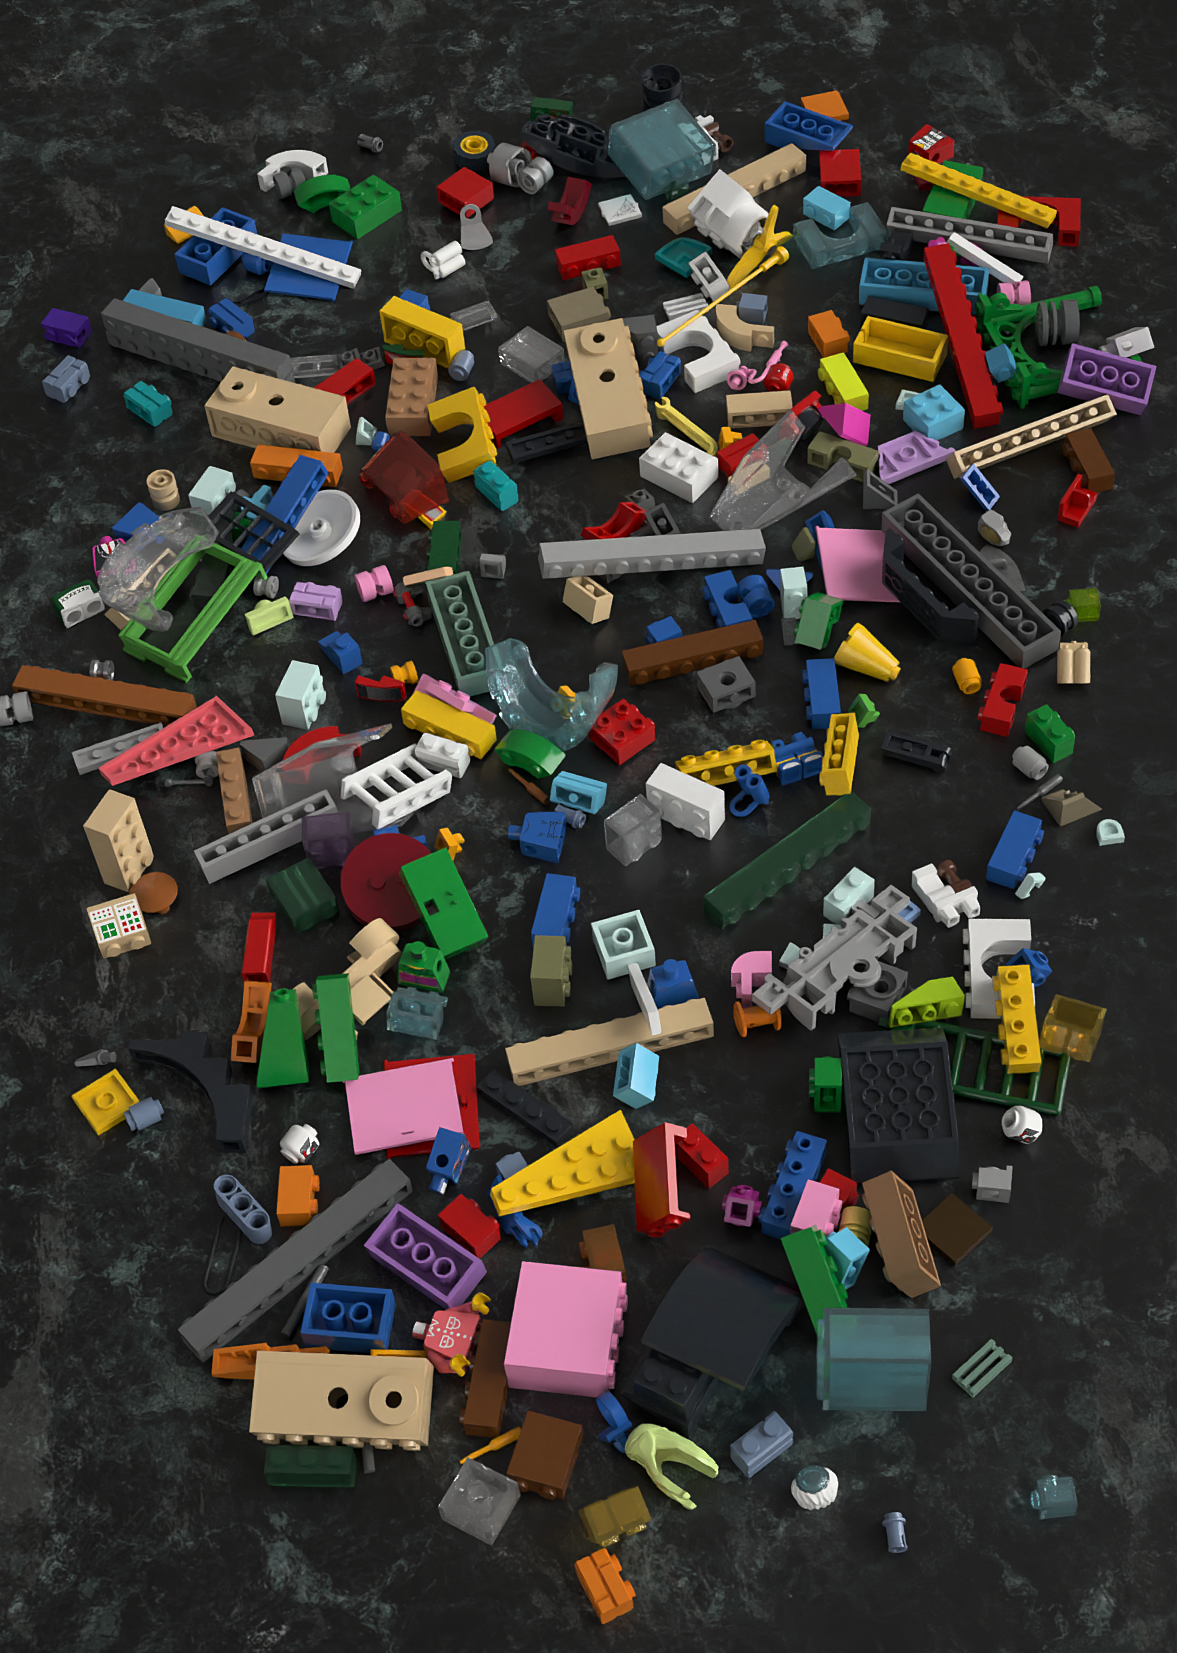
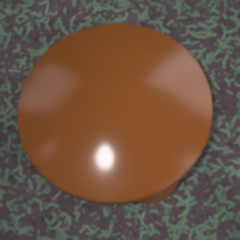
M153 872L141 876L131 886L129 895L135 893L142 912L164 914L176 899L178 887L175 880L168 874Z

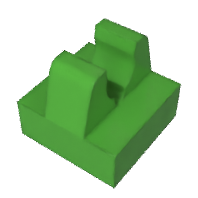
M858 694L847 710L849 713H855L857 727L865 728L867 723L874 722L880 715L875 710L874 703L869 700L866 694Z

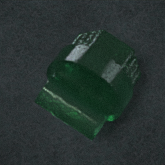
M676 180L665 186L663 191L668 202L671 203L683 197V194H687L689 184L683 182L679 186Z

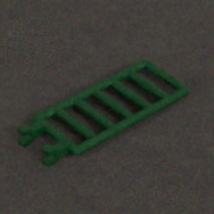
M880 1016L878 1031L943 1028L945 1034L957 1036L950 1066L953 1095L1011 1107L1024 1106L1036 1112L1054 1116L1061 1114L1072 1054L1069 1048L1039 1042L1041 1055L1039 1072H1030L1026 1099L1010 1096L1014 1073L1007 1074L1006 1065L1004 1066L1000 1092L995 1093L984 1090L992 1044L1004 1045V1041L999 1040L998 1034L937 1021L890 1028L889 1018ZM967 1038L982 1041L973 1088L957 1085ZM1044 1054L1060 1057L1052 1104L1036 1101Z

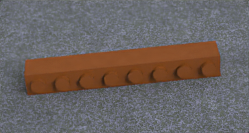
M22 665L12 684L15 693L26 691L31 703L149 724L162 723V726L170 725L197 708L193 694L135 685L123 681H112L100 677H89L78 673H66L37 666Z

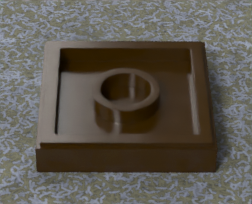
M952 1193L922 1220L929 1245L954 1266L992 1232L993 1228Z

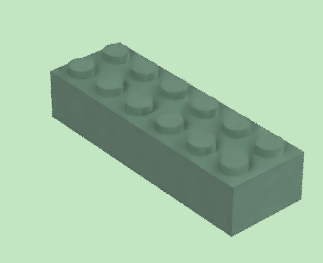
M466 571L425 581L428 601L457 690L473 696L505 688L503 669L470 572Z

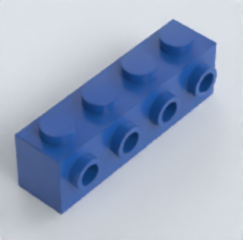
M796 1131L793 1140H788L785 1148V1155L787 1157L785 1162L780 1161L777 1168L776 1185L771 1184L767 1199L770 1201L767 1207H762L758 1222L762 1223V1234L780 1240L782 1237L791 1234V1223L807 1180L816 1182L827 1154V1140Z

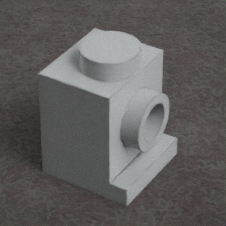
M1007 1166L1006 1170H1000L996 1167H979V1173L973 1172L972 1189H977L976 1199L1009 1203L1012 1166Z

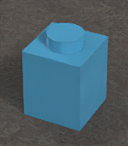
M1005 343L985 352L989 370L998 383L1013 377L1016 364L1013 354Z

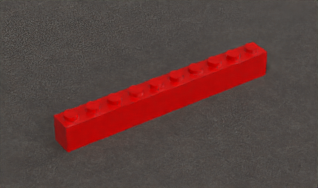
M949 243L924 248V263L945 334L948 335V344L973 428L997 425L1000 423V415H1003V407L1001 402H997V387L992 385L991 380L993 376L986 365V351H982V338L980 333H976V318L971 316V302L966 300L965 297L967 296L965 283L961 284V269L956 267L955 264L957 263L956 253L951 251Z

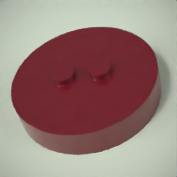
M399 833L378 834L358 844L348 855L341 872L342 894L345 904L353 917L364 926L381 918L395 932L409 930L420 924V917L399 872L401 866L431 854L428 848L418 840ZM432 903L425 906L429 915L434 909Z

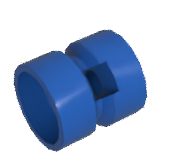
M747 576L739 582V597L742 602L746 603L752 618L764 617L773 610L775 602L762 576Z

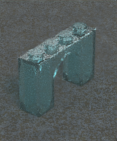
M868 202L849 207V224L855 234L847 238L835 239L825 236L812 218L793 224V240L812 269L879 250L881 242L887 243L888 231Z

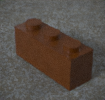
M1092 429L1067 433L1065 443L1062 445L1063 453L1065 456H1068L1072 471H1075L1077 475H1083L1081 487L1096 493L1113 489L1115 473Z

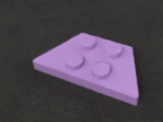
M917 431L911 432L878 446L880 479L887 484L893 483L946 461L956 450L952 447L947 450L939 446V441L927 438L924 434Z

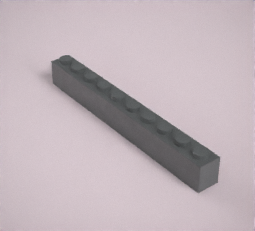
M390 1159L383 1164L377 1165L365 1179L357 1181L350 1191L342 1197L336 1198L324 1212L315 1215L308 1225L301 1230L295 1231L287 1242L280 1247L274 1248L261 1263L253 1265L246 1275L237 1282L228 1285L225 1292L216 1299L208 1301L199 1313L194 1317L187 1318L178 1329L183 1342L204 1363L213 1355L214 1349L225 1346L313 1274L319 1264L324 1265L395 1207L397 1203L412 1193L410 1179Z

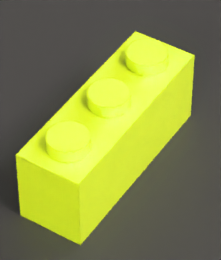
M845 353L820 359L818 376L826 384L827 392L833 396L834 403H846L861 411L867 410L869 393Z

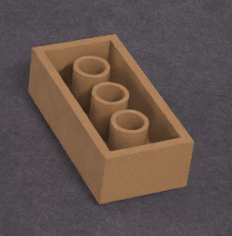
M394 358L385 417L387 431L390 436H431L432 423L427 405L435 402L438 373L435 358Z
M893 1171L862 1183L865 1191L862 1194V1198L866 1207L870 1209L872 1217L869 1218V1223L878 1237L876 1248L884 1259L885 1266L883 1267V1272L887 1281L895 1284L899 1291H903L910 1298L940 1287V1280L913 1190Z

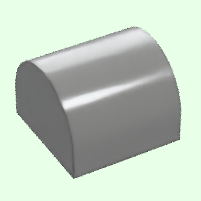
M482 553L480 557L481 577L503 579L506 567L505 556Z

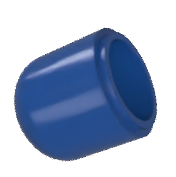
M381 431L375 432L371 443L372 449L378 453L386 452L391 440L390 435Z

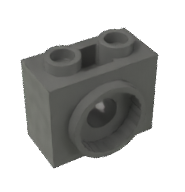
M739 656L697 672V687L713 713L722 709L735 708L743 701L756 697L755 680Z
M879 961L878 963L881 966L879 980L868 987H855L852 985L847 995V1000L850 1001V1012L879 1022L880 1016L890 1019L891 1006L900 1000L907 986L908 975L907 971ZM861 966L859 972H866L868 966Z

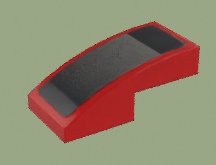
M360 675L355 680L357 697L387 702L402 701L407 697L404 682L384 675L379 682Z

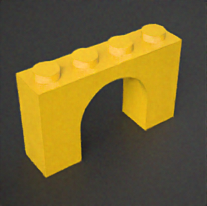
M475 387L427 405L430 421L438 433L461 424L474 425L470 438L464 444L438 454L440 470L449 483L474 474L473 471L487 461H492L497 465L495 460L497 450L491 441L494 436L491 428L488 426L490 418L484 409L486 400L482 393L479 394Z

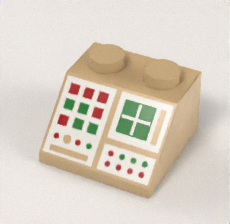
M135 893L87 908L103 959L115 957L121 953L140 949L151 944Z

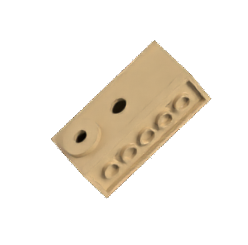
M620 318L564 330L568 357L591 459L651 447L650 438H653L650 414L647 411L646 397L643 394L641 377H639L637 360L634 357L635 352L633 343L630 340L629 327L624 326L623 319Z
M237 367L230 369L205 404L213 437L255 449L257 444L335 453L351 429L346 398L344 396Z
M257 1351L249 1432L256 1435L257 1440H261L266 1444H280V1439H285V1441L291 1442L292 1445L303 1446L308 1445V1441H314V1443H319V1446L336 1447V1442H342V1444H346L350 1448H364V1443H370L376 1449L389 1450L392 1449V1445H399V1447H403V1450L420 1451V1446H428L434 1366L427 1358ZM348 1394L347 1404L337 1409L338 1399Z

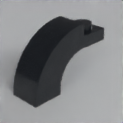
M892 230L889 242H881L879 249L882 255L881 259L907 261L914 242L912 234Z

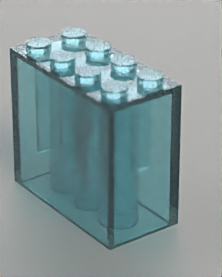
M675 99L612 124L608 155L641 196L648 200L710 174L716 144L681 102Z
M824 1308L823 1319H818L817 1400H823V1410L926 1411L931 1370L929 1309Z

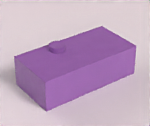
M1072 343L1066 355L1057 393L1086 401H1091L1108 394L1115 409L1141 415L1148 403L1156 366Z
M398 1203L364 1244L371 1258L444 1309L462 1305L487 1273L482 1260Z

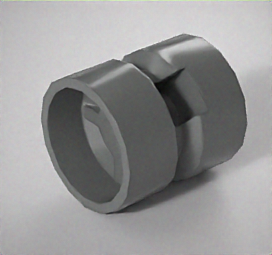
M299 166L288 169L287 173L282 171L272 175L274 186L280 199L292 196V192L302 182L306 181Z

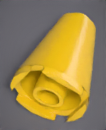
M857 623L848 633L850 636L847 640L843 641L834 657L835 663L886 682L890 679L895 680L901 670L898 667L900 662L863 625Z

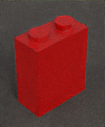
M859 149L820 150V187L839 197L861 196Z

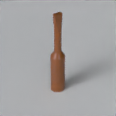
M511 768L508 769L516 779L526 786V790L541 803L546 805L550 802V797L535 784L527 782Z

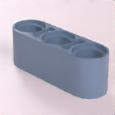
M232 1175L218 1177L214 1182V1191L219 1206L250 1241L256 1244L267 1242L272 1236L270 1218L267 1212Z

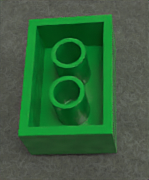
M375 175L370 176L329 203L332 222L356 239L361 238L402 211L400 192Z

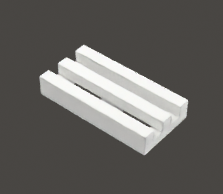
M702 293L663 302V309L669 321L695 310L700 312L708 306Z

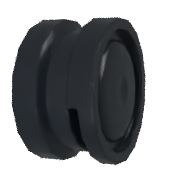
M1056 600L1051 607H1047L1042 611L1061 631L1060 636H1063L1067 630L1073 629L1078 624L1076 611L1065 600Z

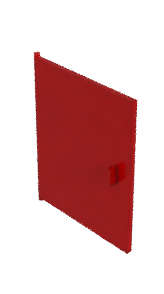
M475 1054L392 1062L384 1060V1071L453 1058L452 1068L463 1133L472 1146L471 1150L480 1149ZM435 1139L386 1149L387 1160L393 1157L431 1154Z

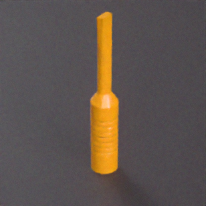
M520 1426L492 1439L489 1445L460 1460V1463L472 1460L490 1450L496 1451L518 1440L521 1432Z

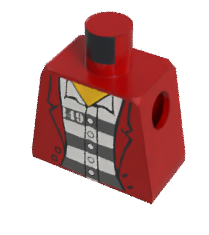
M926 124L910 139L908 155L912 153L940 164L954 156L955 140Z

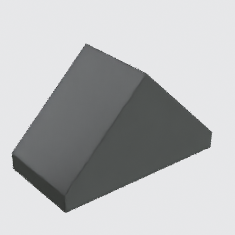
M866 469L863 480V509H890L897 505V490Z
M287 737L240 741L244 759L266 776L282 763L284 755L289 748Z

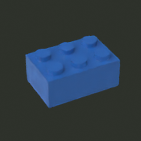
M311 1283L301 1328V1336L305 1348L327 1346L329 1350L370 1353L371 1349L388 1350L396 1307L392 1289Z

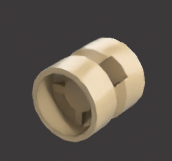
M164 469L152 472L147 478V486L153 506L161 511L175 508L180 502V495L173 473Z

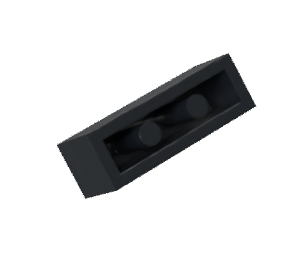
M868 296L861 311L860 328H862L867 316L926 329L929 308Z

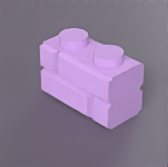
M297 582L294 592H292L289 599L292 614L336 621L343 601L339 588L332 585H315L312 582Z

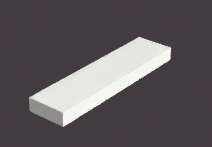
M955 232L946 242L954 247V251L977 266L989 268V273L1004 283L1010 282L1014 285L1015 282L1021 281L1023 278L1022 275Z
M636 962L628 964L631 986L652 1035L661 1034L659 1013L639 965Z

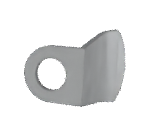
M474 204L465 205L460 211L461 248L465 250H480L490 246L493 240L482 222L479 207ZM468 209H473L476 211V216L468 219L465 217V212Z

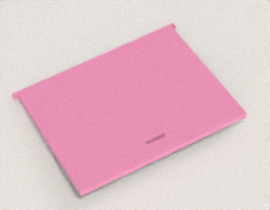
M815 527L827 595L851 601L900 602L882 584L883 552L886 535L881 530Z
M450 1058L359 1076L358 1080L343 1081L346 1084L355 1155L434 1140L439 1127L464 1134L452 1068L454 1059Z

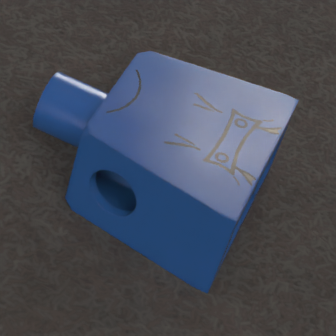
M565 812L527 813L523 826L509 825L508 839L520 840V848L523 855L558 863L567 827Z

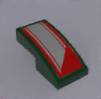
M403 344L382 345L385 364L393 366L394 358H425L424 349L404 350Z

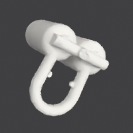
M455 240L433 254L427 251L421 253L422 263L428 270L433 272L435 280L444 278L465 265V260L460 254L462 253V248Z

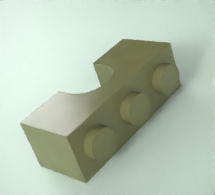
M819 431L808 447V464L828 470L832 463L842 461L847 463V477L863 482L866 469L872 473L877 469L879 451Z

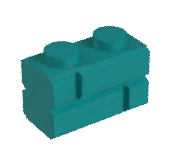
M140 381L133 386V389L130 388L124 392L123 396L126 407L152 426H158L163 422V419L166 420L173 413L170 398L165 394H159L153 385L148 386Z
M487 461L473 471L475 487L501 511L508 509L519 501L517 484L509 479L492 461Z

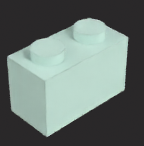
M209 466L188 495L192 510L209 515L231 491L234 492L236 484L232 472Z
M804 568L780 569V600L784 620L799 619L802 613H799L801 602L807 597Z
M854 867L824 898L823 916L835 924L841 925L842 918L852 916V906L857 901L863 900L868 903L874 897L875 880Z

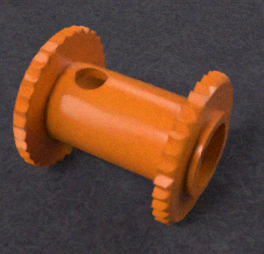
M739 1001L735 1002L734 1020L739 1034L742 1037H746L747 1028L773 1023L775 1030H780V1008L774 1013L769 1014L759 1005L742 1008Z

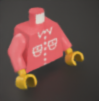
M479 1292L468 1303L448 1308L444 1311H436L431 1324L418 1321L415 1323L412 1337L424 1340L423 1347L427 1359L439 1373H457L461 1377L466 1374L468 1366L471 1364V1355H473L475 1349V1333L477 1329H481L482 1325L478 1313L487 1314L489 1312V1308L484 1304L490 1302L491 1299L485 1294Z

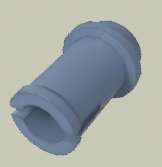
M560 804L555 808L556 812H565L566 823L571 824L573 828H581L584 825L586 815L581 810L575 811Z
M899 1512L886 1514L882 1524L886 1527L888 1551L892 1553L906 1551L907 1545L903 1526L906 1524L905 1518H902V1514Z

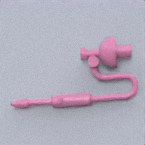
M786 341L781 342L779 349L774 351L766 363L767 367L762 375L756 379L753 378L757 371L755 369H748L746 366H741L739 370L731 371L727 375V383L730 388L735 390L743 389L747 384V378L750 384L762 381L767 375L770 366L780 361L781 352L788 346V343Z

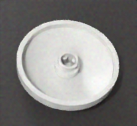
M322 490L317 492L295 528L300 535L285 550L284 556L290 562L300 566H314L336 557L351 543L358 531L360 524L358 506L348 494L342 491Z

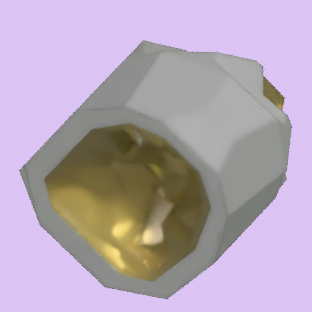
M990 509L980 517L978 531L984 539L996 546L1009 544L1012 533L1009 531L1003 516Z

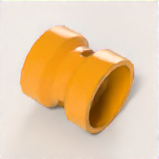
M413 661L405 662L401 667L397 665L390 667L393 679L402 681L404 684L419 682Z

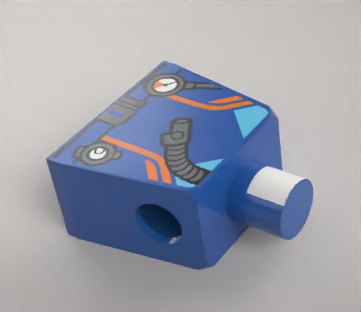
M439 1127L426 1167L432 1176L428 1188L430 1191L443 1195L448 1182L452 1184L458 1183L472 1148L464 1134Z

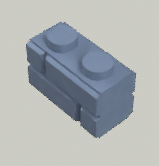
M68 355L43 380L42 384L46 395L65 403L70 397L75 396L77 390L83 384L88 382L90 378L88 366L84 361L76 360V358Z
M774 1411L765 1418V1421L758 1423L730 1445V1458L745 1476L750 1478L793 1445V1431Z

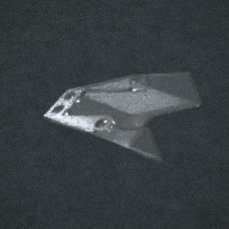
M790 409L743 456L709 517L724 531L760 529L761 531L857 474L843 457L811 488L804 483H800L785 469V463L805 429L804 425Z

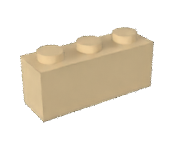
M791 391L726 395L727 419L730 429L781 425L786 412L793 408Z

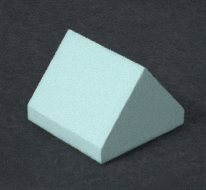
M363 417L359 418L356 445H371L377 428Z

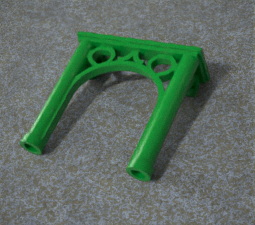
M1095 285L1087 287L1083 291L1041 301H1045L1047 307L1049 301H1054L1056 310H1058L1061 300L1076 299L1079 310L1101 306L1102 297L1100 289ZM982 292L978 293L977 303L974 305L977 322L976 331L980 333L983 345L987 346L988 351L1004 343L1006 346H1011L1009 350L1014 356L1016 369L1013 377L1004 380L1006 387L1010 388L1013 400L1017 401L1022 409L1025 408V404H1028V401L1031 399L1056 394L1062 371L1049 369L1041 362L1036 363L1026 354L1020 340L1025 328L1035 322L1037 305L1041 301L1025 305L1010 304L1008 297L1004 293H996L990 298L987 295H983ZM1009 331L1014 335L1011 337H1004L1000 334V332ZM1138 354L1126 357L1128 359L1142 362Z

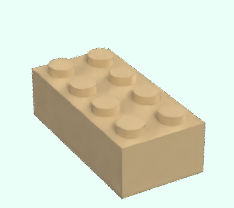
M109 789L83 827L104 883L129 892L131 886L141 877L145 868L152 863L154 855L135 799Z

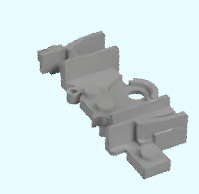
M890 885L872 899L871 905L863 900L857 901L852 906V916L841 919V927L844 929L840 930L832 926L831 932L814 945L813 952L810 948H801L799 950V959L788 965L787 975L783 983L768 973L765 976V984L752 994V1001L769 1014L774 1013L782 1005L786 1004L791 1013L809 1030H813L816 1027V1012L818 1010L825 1014L828 1012L833 1014L835 1012V992L843 987V983L846 980L850 979V983L854 984L855 987L871 986L881 976V966L876 958L881 956L893 965L896 963V957L903 952L904 946L910 950L915 947L917 927L898 915L899 912L909 905L910 897ZM863 963L868 966V970L861 973L855 971L853 967L855 964ZM806 995L814 1005L812 1006L801 997Z

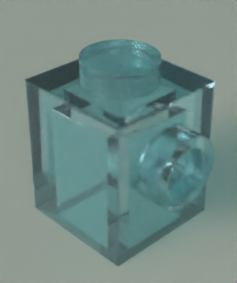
M1048 1475L1037 1480L1035 1491H1031V1501L1033 1509H1038L1040 1519L1075 1516L1078 1503L1072 1476L1058 1478L1056 1475Z

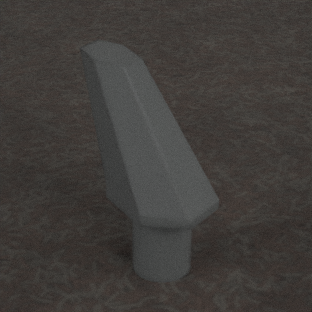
M100 1049L77 1059L75 1065L76 1067L105 1065L108 1062H115L117 1055L115 1052Z

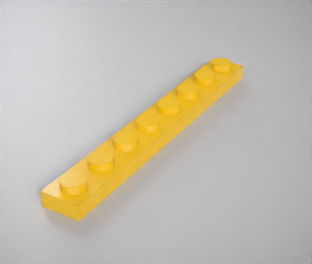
M910 153L901 164V171L1045 228H1048L1056 217L1057 210L927 160L919 155Z

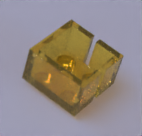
M1056 994L1043 1023L1039 1047L1053 1053L1061 1054L1064 1051L1067 1052V1056L1073 1057L1076 1060L1090 1062L1102 1032L1107 1009Z
M638 1486L629 1487L607 1497L608 1499L605 1501L599 1500L578 1510L591 1543L599 1544L600 1547H606L619 1541L618 1535L626 1532L627 1535H633L646 1529L645 1523L652 1520Z

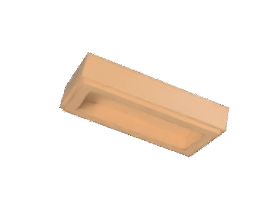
M441 567L404 576L403 581L404 585H415L453 575V571L450 567Z

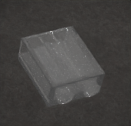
M529 326L498 348L500 364L530 383L539 379L543 381L552 374L551 365L565 362L564 349Z

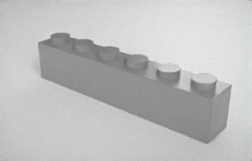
M327 789L196 849L194 853L208 883L211 884L341 823L336 805Z

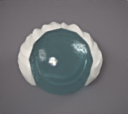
M810 1465L799 1470L792 1482L791 1491L801 1507L808 1508L809 1510H818L820 1507L825 1508L831 1502H834L837 1495L838 1481L837 1476L830 1469L818 1465Z

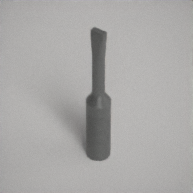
M1056 773L1039 786L1036 792L1022 802L1016 810L1019 811L1038 796H1043L1063 781L1061 775Z

